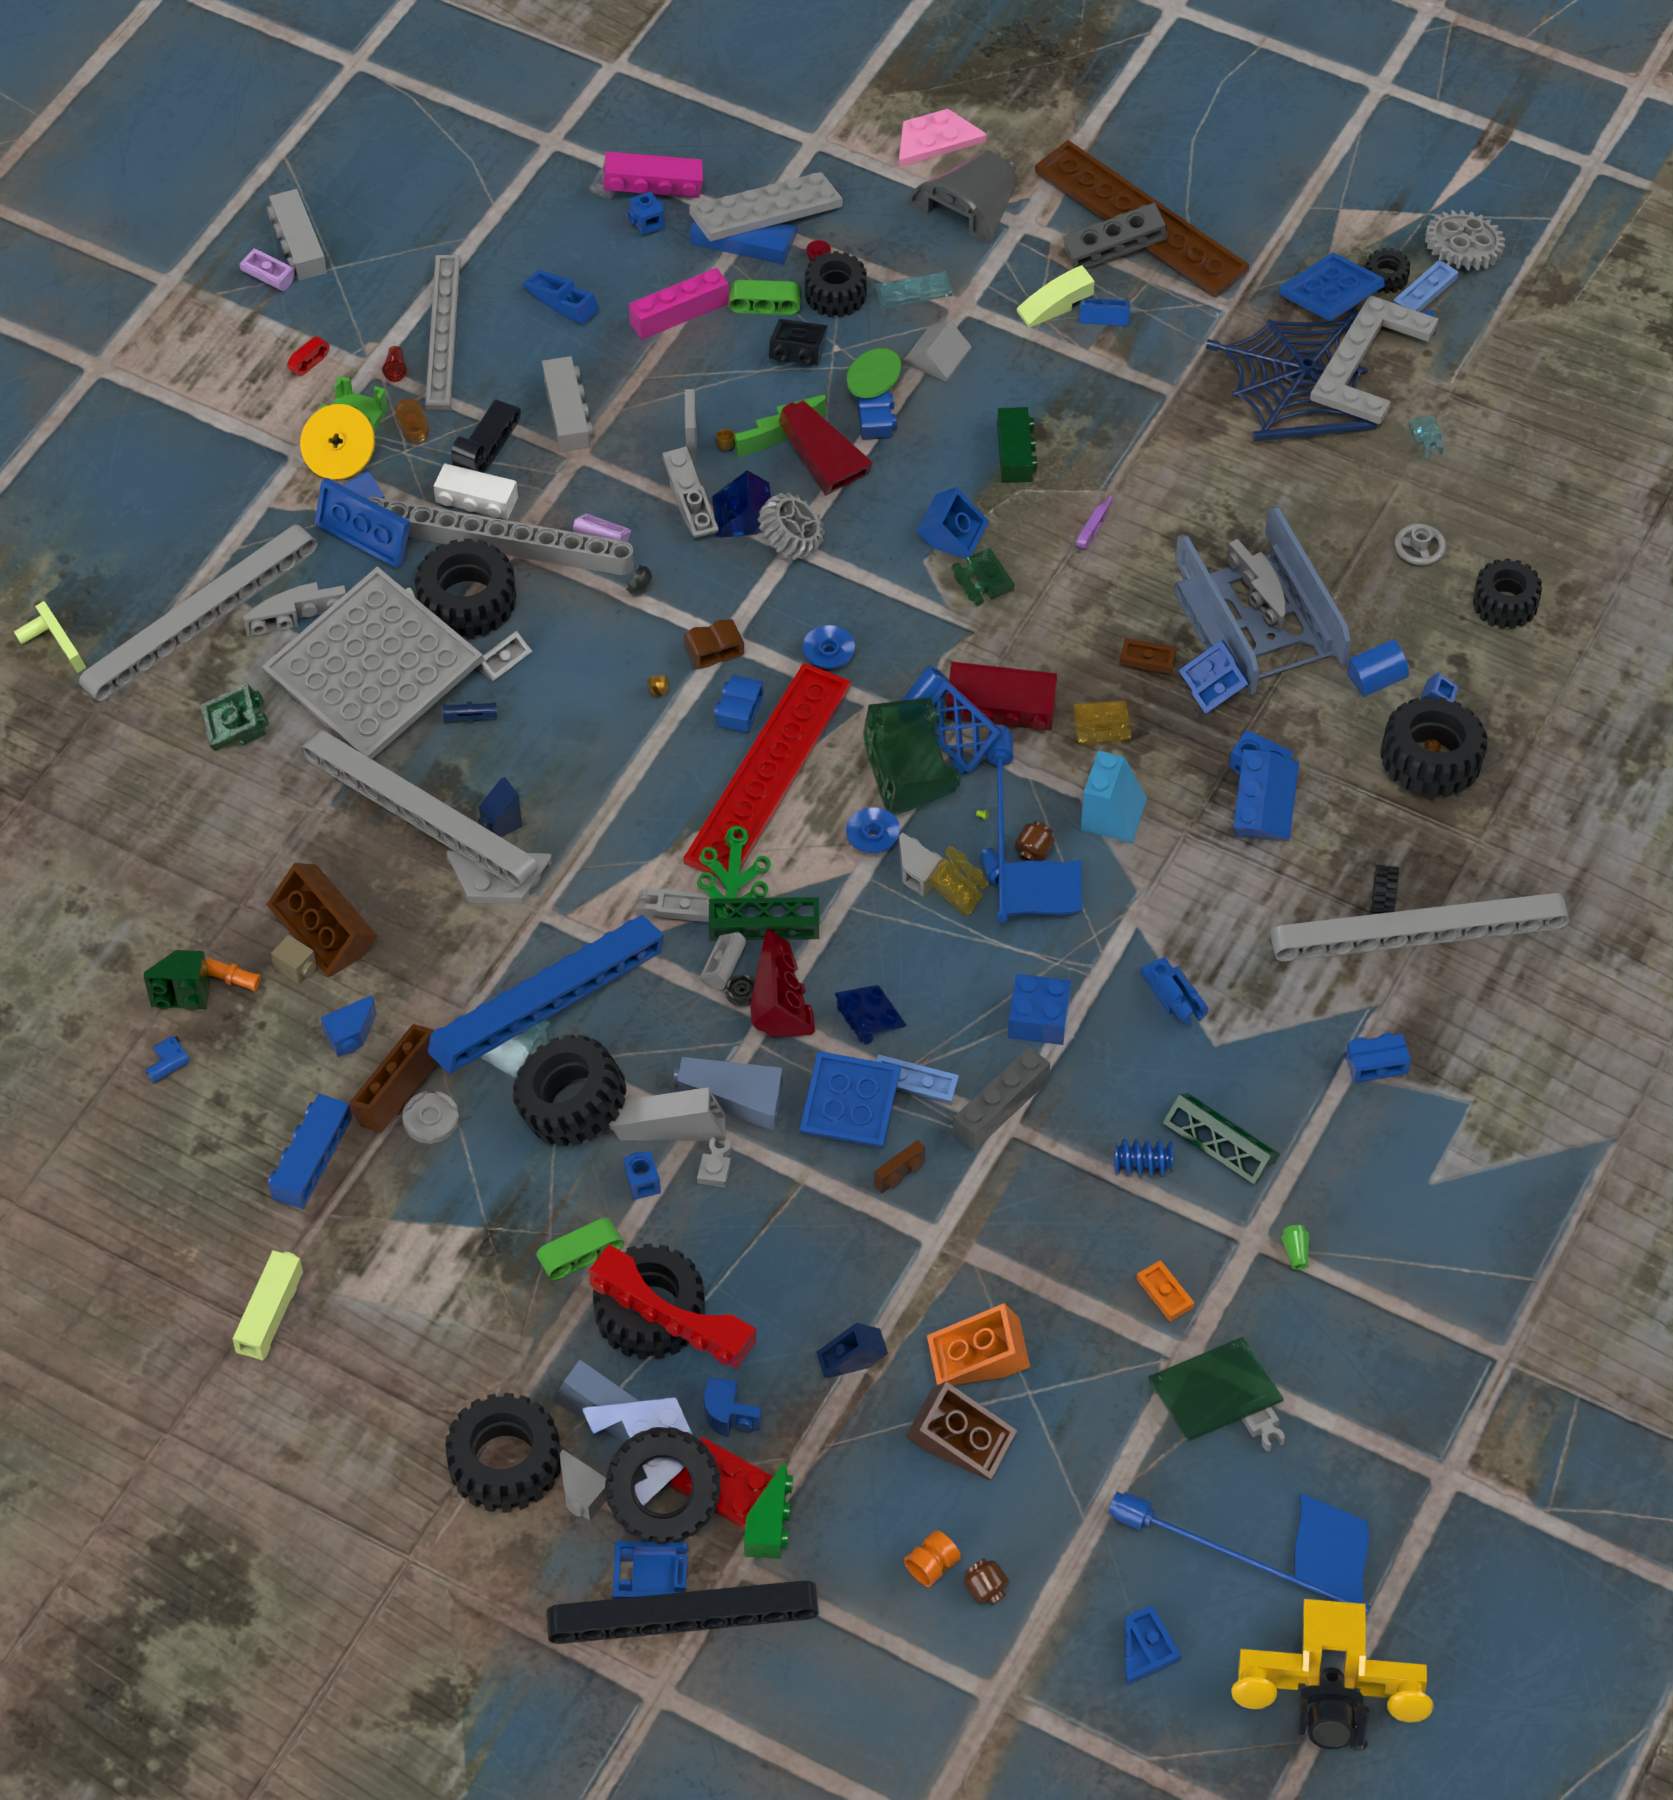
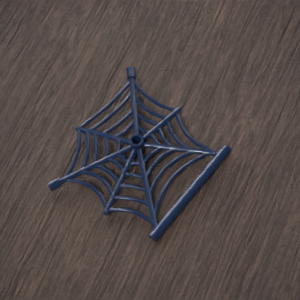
M1352 309L1345 317V320L1307 323L1272 321L1268 319L1267 324L1253 336L1228 345H1221L1220 342L1210 339L1207 340L1205 349L1217 352L1218 350L1225 351L1239 369L1240 381L1237 390L1232 392V396H1239L1245 400L1259 417L1262 430L1252 432L1254 442L1374 430L1377 428V423L1340 410L1326 408L1299 410L1276 418L1282 409L1311 402L1317 403L1310 400V398L1295 400L1289 403L1287 401L1290 397L1312 392L1313 389L1295 390L1298 386H1315L1320 377L1314 371L1322 372V375L1327 367L1323 364L1321 356L1326 351L1329 360L1332 359L1329 347L1336 340L1337 350L1340 345V334L1345 329L1346 333L1348 332L1350 324L1354 322L1359 313L1358 310ZM1276 325L1302 327L1341 326L1338 329L1295 331L1278 329ZM1269 327L1272 329L1258 344L1246 350L1234 348L1254 340ZM1274 333L1277 335L1272 343L1261 352H1251L1267 342ZM1283 334L1333 335L1328 341L1318 342L1286 339ZM1279 339L1282 341L1283 345L1272 357L1263 355ZM1291 344L1323 346L1318 350L1294 349ZM1285 348L1291 353L1289 358L1285 360L1277 358ZM1232 353L1242 355L1252 369V380L1247 387L1242 388L1244 382L1243 369ZM1299 354H1305V355L1315 354V355L1313 356V358H1311V357H1303V358H1301V356H1300ZM1249 357L1257 359L1263 369V380L1254 384L1256 381V368ZM1293 358H1295L1298 363H1294V362H1290V361H1291ZM1317 360L1320 366H1315ZM1263 361L1273 364L1275 377L1267 379V369ZM1277 364L1282 365L1284 369L1281 375H1279ZM1359 364L1355 371L1356 375L1352 382V388H1355L1361 373L1368 372V368L1362 367ZM1287 367L1295 368V370L1287 372ZM1298 375L1296 380H1294L1292 376ZM1311 378H1313V379L1315 380V381H1302V379H1303V380H1309V379H1311ZM1286 379L1293 383L1289 390L1280 382L1281 380ZM1275 383L1284 391L1285 396L1282 400L1268 386L1269 384ZM1264 387L1279 403L1277 408L1273 410L1269 402L1255 389ZM1251 391L1269 409L1271 416L1266 424L1258 407L1247 396L1243 395L1244 393ZM1307 413L1340 414L1357 420L1268 430L1270 426L1281 420Z

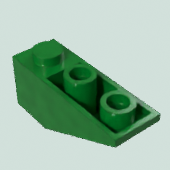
M787 1464L780 1466L746 1516L745 1557L781 1559L782 1548L788 1547V1530L783 1529L784 1520H790L791 1502L785 1501L786 1493H792L793 1475H787Z

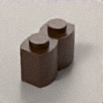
M733 619L718 620L709 627H694L684 634V647L695 669L707 668L720 661L725 662L744 655V641Z

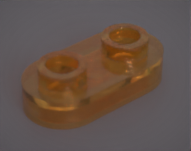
M404 399L398 402L395 408L396 417L404 437L414 443L424 441L429 435V427L419 402L414 399Z

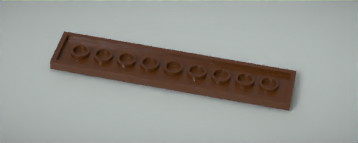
M1067 140L1035 165V172L1105 221L1119 214L1136 210L1143 205L1156 203L1166 226L1167 239L1144 248L1214 297H1218L1249 272L1248 263L1071 141Z

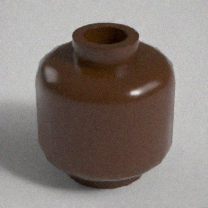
M1034 821L1033 824H1025L1015 841V848L1020 852L1018 856L1024 861H1044L1055 842L1052 835L1053 831L1041 822Z
M983 1558L965 1571L967 1576L964 1579V1585L977 1603L983 1604L989 1601L991 1605H994L1006 1596L1003 1590L1007 1588L1009 1580L996 1561H986Z

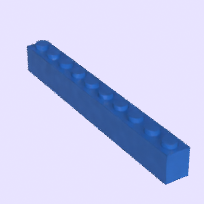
M643 915L626 921L618 929L605 933L602 938L593 943H587L581 950L572 955H566L561 961L551 967L543 968L535 976L522 980L514 988L501 992L496 998L487 1003L480 1004L475 1010L466 1015L457 1017L454 1022L447 1026L437 1028L430 1036L428 1054L449 1074L457 1071L660 954L664 934Z

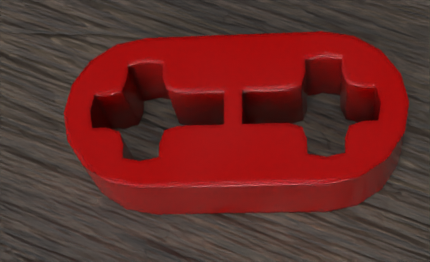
M319 336L311 338L291 355L287 363L288 369L298 376H303L326 357L330 348L329 343Z

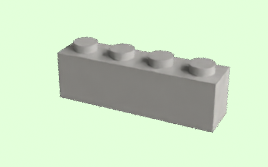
M294 189L269 196L270 206L267 207L270 221L275 220V224H273L277 238H282L280 244L283 254L289 256L287 258L288 265L294 267L298 281L326 274L325 257L298 190Z
M572 356L542 361L543 378L560 453L590 448L589 437H593L591 422H586V418H589L587 403L582 404V399H585L583 384L578 385L577 381L581 380L579 367L573 365Z

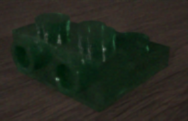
M246 683L201 705L209 745L214 751L236 741L245 745L267 735L265 727L269 725L266 714L261 711L260 706L264 705V700L258 690L254 691Z

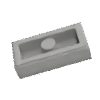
M735 932L719 936L700 976V980L705 985L716 990L724 989L746 945V939L743 935Z

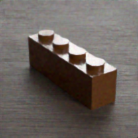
M412 1024L348 1103L361 1127L382 1133L438 1063L428 1054L430 1036L434 1029Z

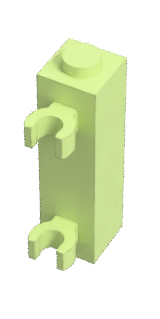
M272 1251L233 1336L236 1353L259 1360L266 1359L271 1348V1342L290 1300L293 1299L296 1293L297 1285L303 1274L301 1260L295 1254Z

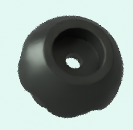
M641 565L636 569L635 576L628 583L629 588H626L631 595L637 596L644 593L652 579L650 569Z
M746 974L731 977L724 987L726 998L736 1006L750 1005L755 979Z

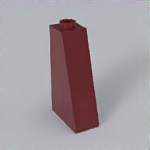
M804 400L796 404L794 402L789 403L782 409L778 422L825 496L869 474L873 464L871 460Z

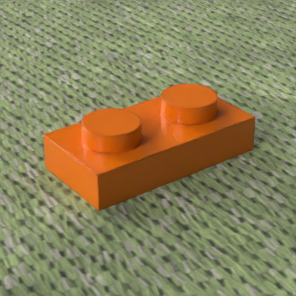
M1161 1260L1137 1274L1136 1280L1169 1322L1194 1308V1301Z

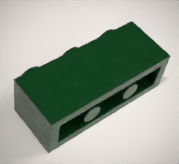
M1028 407L998 408L997 432L1001 483L1032 482V474L1037 472V456H1032V452L1036 451L1035 437H1030V433H1034V418L1029 417Z

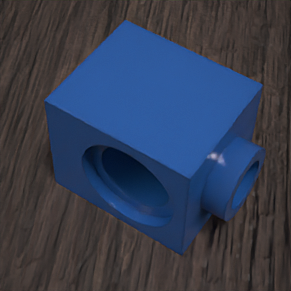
M651 1151L635 1152L623 1158L624 1173L633 1200L661 1194L660 1178ZM638 1172H646L643 1175L636 1174Z

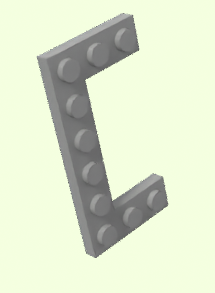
M1370 295L1312 390L1310 400L1381 424L1390 409L1391 401L1347 386L1382 326L1429 342L1438 326L1439 318Z

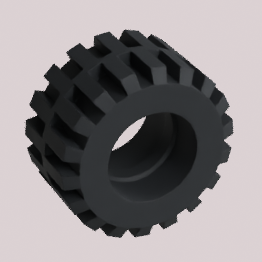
M833 251L831 254L826 252L823 253V256L818 255L814 257V261H810L808 268L805 270V296L807 303L810 304V308L818 310V313L821 315L827 314L828 317H833V315L844 317V314H853V310L858 311L861 308V304L865 303L867 297V271L862 261H858V258L854 255L849 256V253L846 252L841 254L839 251Z
M1505 558L1504 561H1500V559L1494 560L1493 564L1488 563L1484 569L1480 570L1476 580L1473 605H1475L1474 610L1476 614H1480V618L1483 621L1488 620L1489 625H1499L1501 629L1505 627L1516 629V625L1522 627L1526 625V621L1531 622L1534 615L1538 611L1542 581L1541 578H1538L1536 570H1531L1530 565H1523L1520 560L1514 562L1509 558ZM1500 592H1509L1514 594V596L1504 595Z

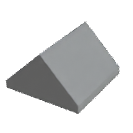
M949 320L928 327L905 357L903 363L947 382L971 351L972 346Z

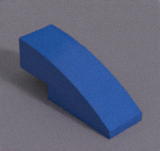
M538 270L523 283L524 288L545 305L579 323L584 324L599 310L594 294L577 289L574 281Z

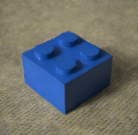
M1016 974L1009 1016L1008 1038L1063 1045L1070 1003L1071 980Z

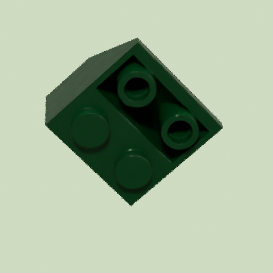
M175 950L144 972L143 977L151 1007L159 1009L184 1008L191 1011L207 1008L211 980L204 951Z

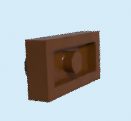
M1125 638L1119 665L1171 674L1177 647Z
M917 1140L874 1172V1186L883 1193L889 1188L893 1189L898 1186L902 1179L910 1172L918 1171L925 1162V1146Z

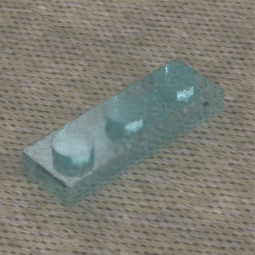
M945 271L874 284V292L880 309L952 296V287Z

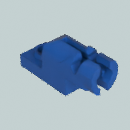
M1163 957L1141 967L1140 974L1168 1015L1174 1012L1186 1025H1192L1190 1017L1193 1014L1198 1021H1201L1207 1015L1208 1006L1202 997L1198 995L1197 990L1189 982L1179 966L1173 968L1166 957Z

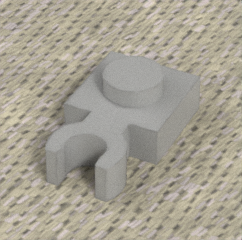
M712 1137L709 1141L710 1154L703 1153L697 1183L725 1188L731 1167V1158L727 1157L731 1152L730 1140H726L725 1146L719 1149L715 1147L716 1139Z
M1265 1397L1239 1408V1416L1251 1436L1256 1437L1261 1434L1262 1447L1267 1452L1271 1451V1443L1269 1441L1271 1438L1277 1439L1281 1446L1284 1445L1285 1435L1282 1430L1276 1428L1279 1426V1418Z

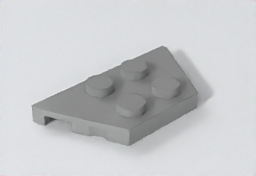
M447 851V860L455 872L459 885L463 888V893L468 903L523 904L530 895V890L541 879L540 875L546 866L549 867L551 865L552 855L528 853L537 862L538 870L520 888L513 887L456 851Z

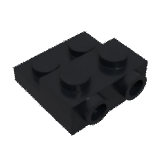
M779 319L770 338L769 358L775 359L778 362H798L803 366L818 365L822 356L828 325Z

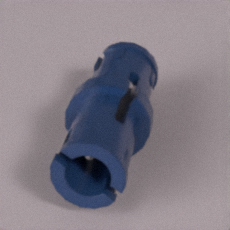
M468 701L467 704L443 705V722L467 720L468 723H473V720L497 719L496 702L472 704V701Z

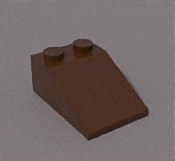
M945 1381L931 1389L906 1437L928 1453L982 1478L991 1480L1018 1430Z

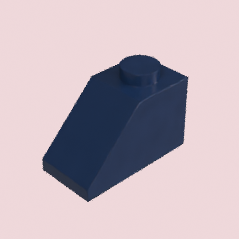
M503 777L479 806L480 818L478 819V823L499 837H503L522 827L519 795L506 777Z
M855 1323L817 1351L825 1378L868 1369L888 1354L881 1329L860 1323Z

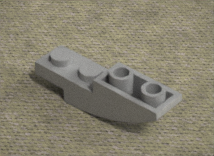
M687 447L662 453L672 493L693 538L718 532L703 485H700Z
M1238 539L1230 542L1227 561L1231 568L1239 572L1245 584L1250 586L1248 598L1254 608H1258L1264 615L1266 622L1272 625L1278 633L1282 632L1285 621V599L1276 572L1262 552L1252 556Z
M317 582L279 593L263 601L243 616L247 636L262 635L264 633L299 627L297 619L323 614L346 594L345 587L342 585L318 590Z

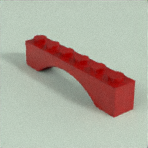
M608 1244L589 1269L590 1284L598 1293L610 1295L624 1308L636 1310L645 1320L651 1323L655 1321L662 1325L671 1335L675 1337L681 1336L688 1340L695 1349L707 1351L723 1365L729 1364L737 1369L757 1343L756 1328L732 1314H697L667 1303L656 1295L644 1282L637 1270L633 1257Z

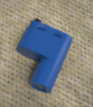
M170 1036L152 1047L155 1055L160 1060L145 1069L152 1083L161 1080L190 1062L187 1053L179 1044L178 1036Z

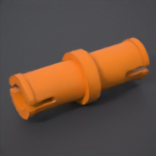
M210 957L206 961L209 976L224 980L225 984L230 986L236 984L254 992L257 991L261 982L260 974L240 969L237 964L232 963L228 965L213 960Z

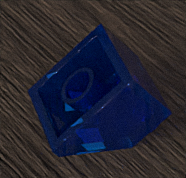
M746 470L712 496L714 518L718 527L717 537L757 535L761 532L759 529L761 523L758 521L760 517L759 512L771 498L768 481Z

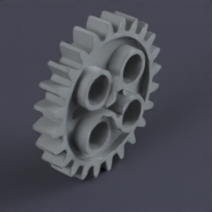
M1451 210L1450 215L1446 212H1442L1441 217L1435 215L1434 220H1430L1425 233V242L1428 243L1427 249H1433L1432 255H1440L1439 261L1448 260V266L1455 263L1457 269L1463 265L1467 270L1470 269V266L1479 270L1480 265L1486 269L1489 264L1495 265L1496 260H1500L1501 255H1503L1505 238L1502 237L1503 231H1497L1498 225H1490L1491 219L1484 221L1482 220L1483 215L1474 217L1473 212L1465 215L1463 210L1460 211V214Z

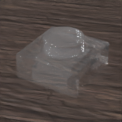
M600 169L591 182L589 191L612 200L617 191L603 190V170Z

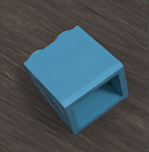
M1098 750L1083 792L1081 830L1133 843L1147 803V797L1125 757Z

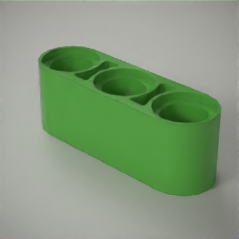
M735 280L730 285L728 306L736 313L794 315L800 310L802 289L799 284L790 281Z
M601 1218L545 1244L537 1251L536 1256L549 1279L554 1281L594 1264L608 1244L620 1250L624 1242L611 1219Z

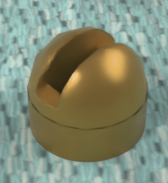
M730 429L717 431V447L723 451L731 450L735 446L736 433Z
M655 675L647 680L648 690L653 696L661 697V694H667L669 690L667 676Z

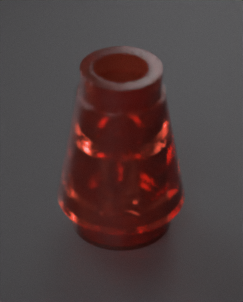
M392 346L388 349L382 367L384 376L392 382L402 380L407 374L403 350L398 346Z

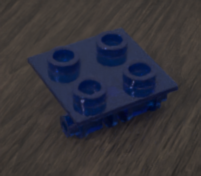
M879 985L841 991L834 994L838 999L836 1001L838 1011L842 1013L846 1023L850 1024L851 1030H855L854 1032L858 1040L864 1042V1044H869L874 1040V1033L907 1026Z

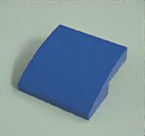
M1224 640L1219 641L1179 670L1191 688L1192 695L1205 714L1249 685L1243 670Z

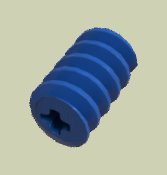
M1127 1139L1122 1140L1120 1147H1118L1115 1141L1114 1170L1116 1175L1120 1174L1122 1167H1125L1127 1175H1131L1134 1167L1137 1168L1139 1176H1142L1145 1168H1148L1150 1176H1154L1157 1168L1160 1170L1162 1177H1165L1168 1169H1171L1172 1172V1141L1168 1142L1165 1149L1161 1140L1156 1142L1154 1148H1152L1150 1140L1145 1141L1143 1148L1140 1147L1138 1139L1133 1141L1131 1147H1129Z

